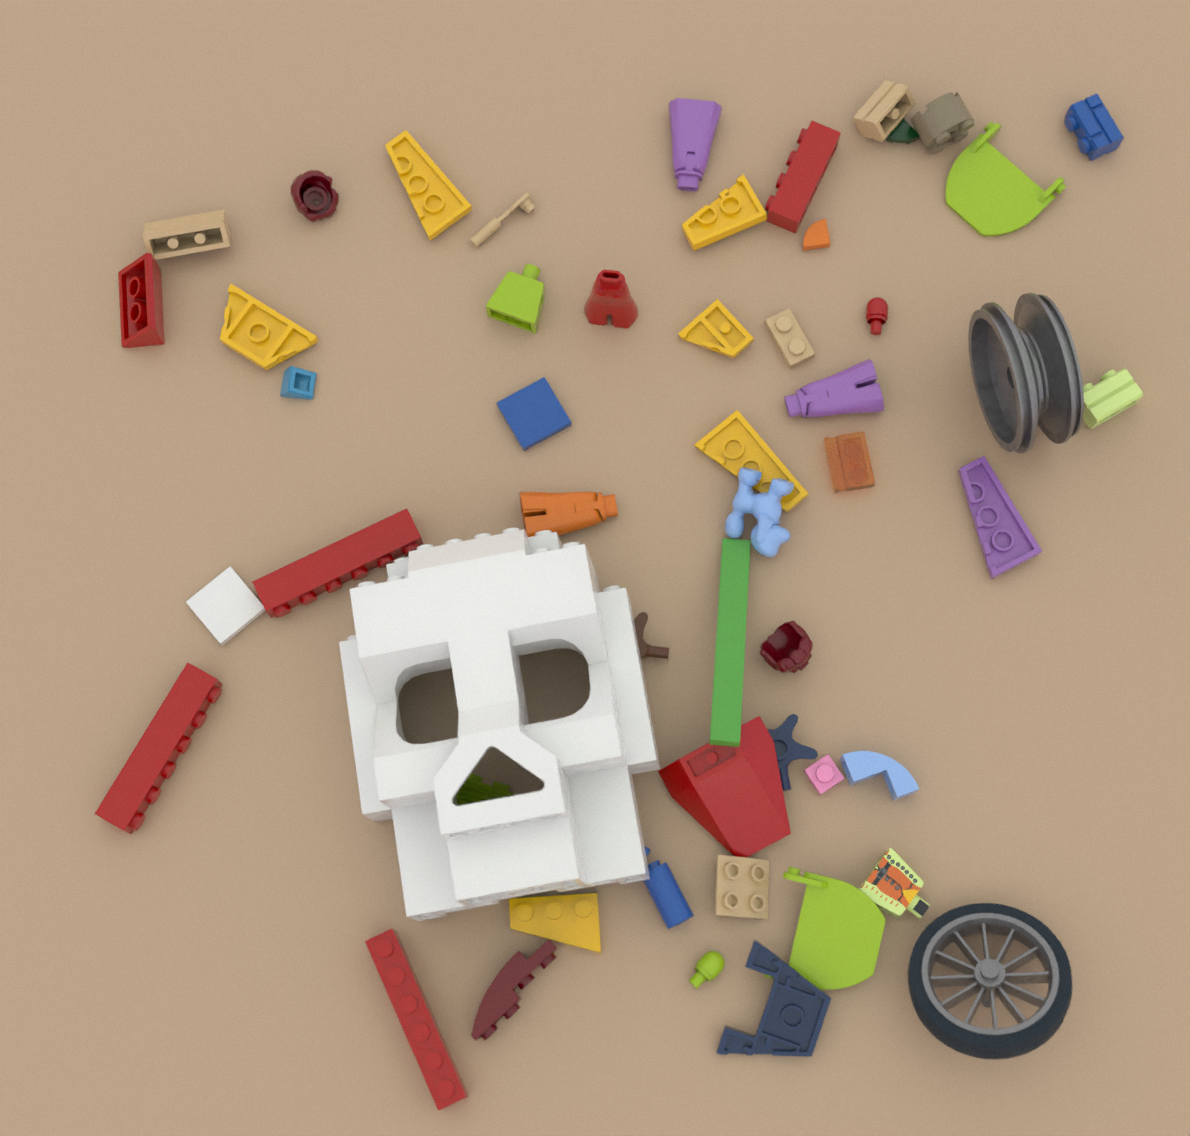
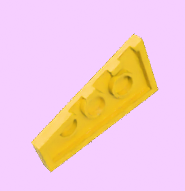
M738 410L694 444L698 450L737 478L741 467L762 472L759 483L753 486V489L758 493L768 492L773 478H781L793 482L794 489L790 494L783 496L780 502L782 510L786 513L809 496L807 491Z

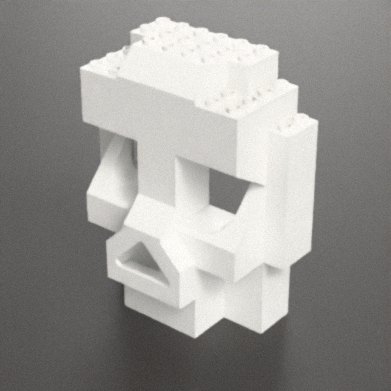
M508 528L503 530L502 534L491 536L489 533L475 535L474 539L471 540L451 539L446 541L445 545L434 547L432 544L418 546L417 550L409 551L408 557L398 558L394 560V563L386 565L388 573L387 582L376 584L373 581L359 583L357 588L350 589L356 635L347 637V641L339 642L362 815L374 822L393 819L406 917L416 921L445 917L449 912L498 904L500 900L551 890L564 892L614 882L626 884L650 879L632 774L659 770L661 768L631 601L626 587L609 586L604 588L603 592H600L597 573L585 544L580 545L578 542H570L562 545L557 532L552 533L550 530L539 531L535 533V536L528 537L524 529ZM561 648L578 651L585 657L589 667L590 694L585 705L573 715L561 719L529 724L519 656ZM452 668L459 712L458 738L427 744H411L406 742L402 731L398 704L399 692L403 685L418 675ZM491 747L497 748L544 781V788L541 791L458 806L456 793L486 751Z

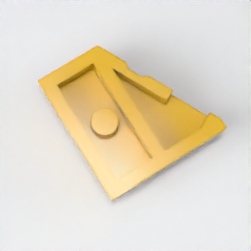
M718 299L678 333L682 340L733 359L754 341L750 333Z

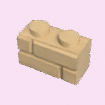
M885 80L862 108L857 111L853 121L862 137L873 138L883 142L914 107L916 102L906 85L895 84Z

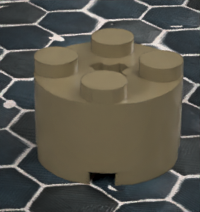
M953 92L947 93L926 105L928 109L924 114L921 115L920 111H918L911 119L912 125L931 154L941 151L945 147V143L951 140L954 143L963 140L968 136L967 130L975 125L973 117L958 92L955 95Z

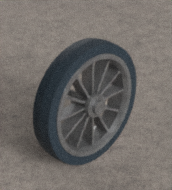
M969 904L952 909L936 918L924 929L917 939L912 950L908 968V986L911 1000L923 1025L935 1038L946 1046L976 1058L1009 1059L1027 1054L1039 1048L1061 1026L1072 997L1073 985L1069 959L1055 934L1032 915L1002 904ZM982 933L985 959L980 961L962 937ZM986 933L1008 936L996 960L989 959ZM1014 939L1030 949L1007 964H1001ZM955 942L973 966L944 954L942 951L949 944ZM1035 958L1040 960L1045 972L1011 973ZM936 961L965 975L931 976ZM1048 983V993L1046 998H1043L1014 984ZM968 986L942 1002L939 1001L933 989L934 987ZM979 993L964 1022L948 1011L967 998ZM1007 994L1032 1004L1039 1009L1030 1018L1026 1019ZM998 997L1018 1022L1017 1025L998 1029L994 998ZM981 1002L984 1007H991L993 1029L970 1025Z

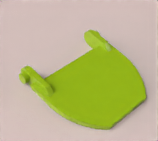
M990 122L984 129L986 133L984 135L981 133L958 156L949 172L945 188L946 205L981 236L986 237L1001 236L1023 228L1033 221L1054 200L1055 196L1053 194L1055 192L1060 195L1066 188V185L1063 184L1065 180L1059 177L1044 191L988 143L1002 127L998 122L995 124Z
M789 866L788 871H784L783 878L807 884L789 965L818 988L825 990L850 987L868 979L874 974L886 921L878 906L863 891L845 881L806 871L804 875L799 874V868ZM764 974L765 977L774 979V977Z

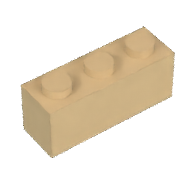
M225 209L145 223L142 235L147 252L151 253L155 260L230 247L231 231Z

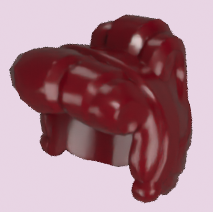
M310 170L300 174L291 184V196L296 209L311 222L331 217L335 213L339 202V194L332 188L333 179L318 170ZM318 200L319 204H315L314 201Z
M795 621L785 622L761 644L760 655L775 670L782 673L788 671L795 673L798 670H803L809 664V660L812 657L813 642L806 631Z

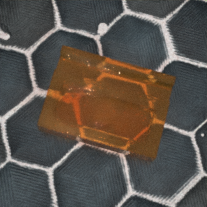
M864 431L837 435L832 438L824 437L823 442L834 493L874 487L875 480Z

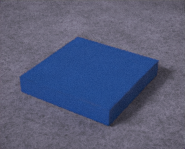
M545 377L496 403L523 451L572 425Z

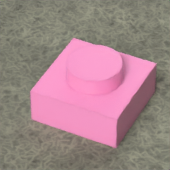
M829 755L824 756L803 771L819 796L845 779Z

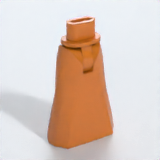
M588 491L566 493L519 492L524 529L528 537L535 536V533L543 530H550L552 533L557 532L558 536L597 525L602 521L605 522L607 517L618 516L614 494L602 496V493L598 492L597 496V492Z

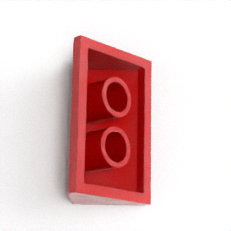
M147 252L118 272L121 344L123 348L165 344L161 269L154 256Z

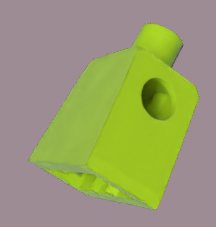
M526 264L521 275L512 271L507 272L486 305L487 316L536 334L545 297L544 284L537 281L540 269L532 264Z

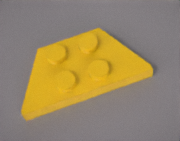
M230 284L228 288V305L225 307L224 312L225 322L220 335L221 342L267 371L318 342L317 336L233 284Z

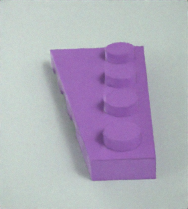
M985 456L961 467L958 473L990 578L993 579L1039 555L1042 552L1041 548Z

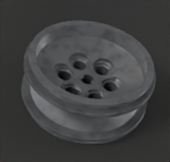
M1030 292L1019 297L1014 311V321L995 302L986 303L981 309L976 310L971 316L968 333L971 371L983 415L998 444L1008 452L1026 453L1034 444L1037 425L1052 442L1056 444L1067 442L1081 428L1084 413V393L1076 349L1066 322L1057 306L1047 296Z

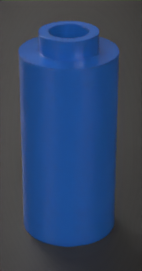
M657 860L649 864L650 879L643 880L667 929H671L692 918L694 914L667 862L661 864Z

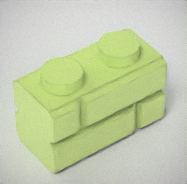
M1124 368L1117 373L1113 369L1100 378V383L1094 386L1092 383H1088L1083 386V420L1090 429L1097 427L1135 405L1142 398V390L1133 381L1127 369Z

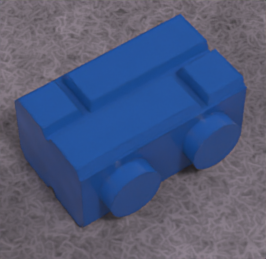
M1097 93L1087 97L1085 100L1072 104L1065 115L1066 128L1069 132H1074L1078 139L1079 150L1081 153L1087 154L1091 161L1115 151L1124 139Z

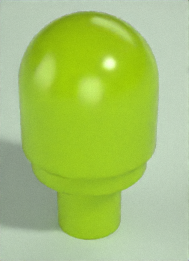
M717 951L705 953L696 963L694 969L697 972L689 979V983L698 989L705 980L707 982L714 980L724 968L725 961L723 956Z

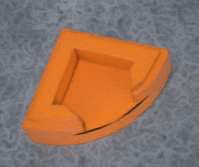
M826 219L813 223L807 229L802 244L803 251L830 246Z

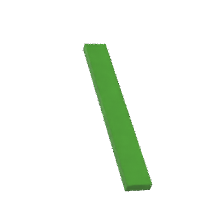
M722 539L709 745L739 747L751 540Z

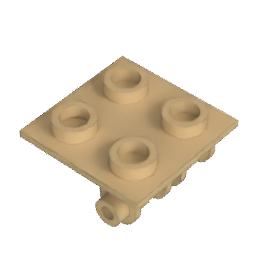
M717 855V862H715L716 880H714V884H716V889H714L715 907H713L717 917L733 916L768 919L770 860Z

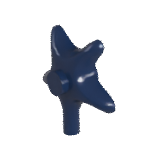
M796 714L788 716L778 728L774 730L767 729L774 740L783 792L791 790L788 776L789 763L797 759H816L818 756L815 749L801 745L793 740L792 732L798 722Z

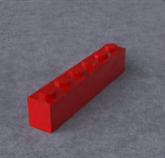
M406 508L271 572L252 583L267 614L271 618L274 616L279 618L289 614L292 611L291 608L299 604L308 605L317 600L318 595L326 591L332 593L341 589L343 583L349 580L357 581L366 577L369 574L368 571L372 569L387 567V564L394 563L395 558L402 555L409 556V551L417 550L416 548L424 545Z
M187 662L99 805L95 815L130 834L141 827L146 817L144 815L146 809L150 804L153 805L160 796V786L165 779H169L176 769L175 762L179 755L184 754L188 750L192 742L191 735L196 728L199 729L205 722L207 717L205 712L211 703L214 704L219 699L223 684L217 678Z
M391 928L366 940V946L438 1111L469 1097L397 931Z

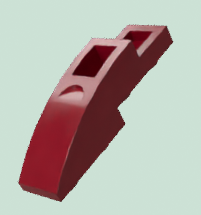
M550 939L528 959L518 950L500 970L488 988L478 1009L471 1034L474 1040H478L481 1037L484 1041L487 1040L498 1029L495 1024L503 1016L508 1020L521 1008L517 1003L522 999L514 990L517 987L523 990L535 978L532 973L541 966L545 969L557 958L554 953L558 948Z

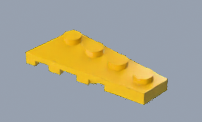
M407 130L385 145L386 151L429 241L472 211L470 203Z

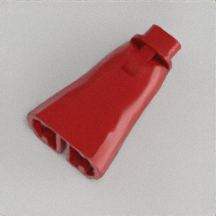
M602 270L597 275L590 296L585 304V315L590 324L602 326L604 324L607 325L608 315H612L611 325L618 328H629L638 317V308L630 294L625 276L619 271Z

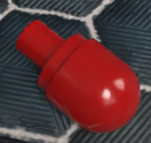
M875 297L867 303L866 320L871 325L870 334L881 335L882 325L888 319V304L883 298Z

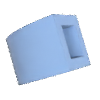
M855 751L843 754L839 759L850 786L883 774L893 801L914 794L919 790L916 781L907 769L886 755L871 751Z

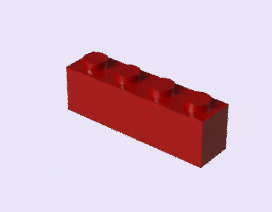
M812 120L807 129L803 128L797 140V143L800 145L797 151H791L786 163L789 168L786 174L781 173L777 180L775 188H778L775 196L770 195L766 203L765 210L768 211L766 222L796 234L838 146L841 132Z

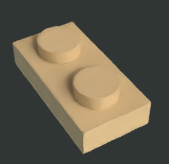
M790 308L765 319L764 324L789 369L814 358L815 353Z

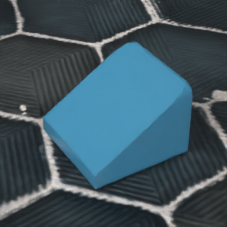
M290 366L283 373L280 396L312 400L317 373Z

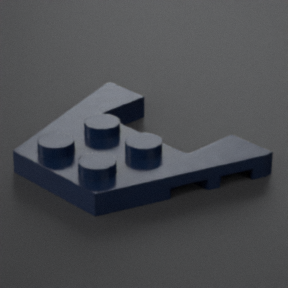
M753 940L745 967L772 976L774 980L756 1034L752 1035L725 1025L716 1053L720 1055L773 1054V1056L812 1057L831 997L759 941Z

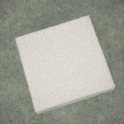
M231 566L186 601L222 646L265 612L263 604Z

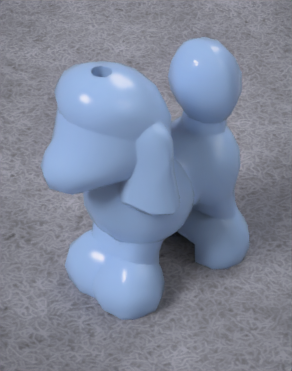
M741 467L738 473V492L732 502L733 511L726 518L725 532L731 538H739L744 530L743 516L746 513L753 514L757 520V525L752 529L750 535L753 548L763 556L775 557L780 545L790 539L789 531L779 526V519L782 513L780 502L783 496L792 492L794 483L781 478H773L768 492L754 494L753 486L759 483L762 472Z

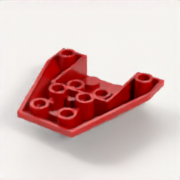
M760 716L741 725L739 747L709 745L707 743L658 771L671 797L733 856L747 858L791 834L774 740Z

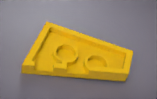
M742 174L737 179V183L729 189L725 188L719 193V197L710 205H705L682 224V231L693 251L766 221L767 214L745 175Z
M597 893L509 899L511 930L601 953Z

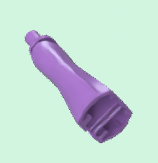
M676 98L669 103L672 158L675 178L678 179V190L698 191L699 181L703 179L722 111L721 105L715 101Z
M871 359L862 361L834 375L809 383L795 390L793 395L785 396L784 400L789 417L801 415L802 418H806V416L824 417L838 414L883 412V395L879 383H876L877 375L873 361Z

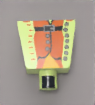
M891 848L883 854L858 888L869 896L881 911L894 918L900 917L905 909H907L920 919L930 906L929 903L917 895L924 882Z

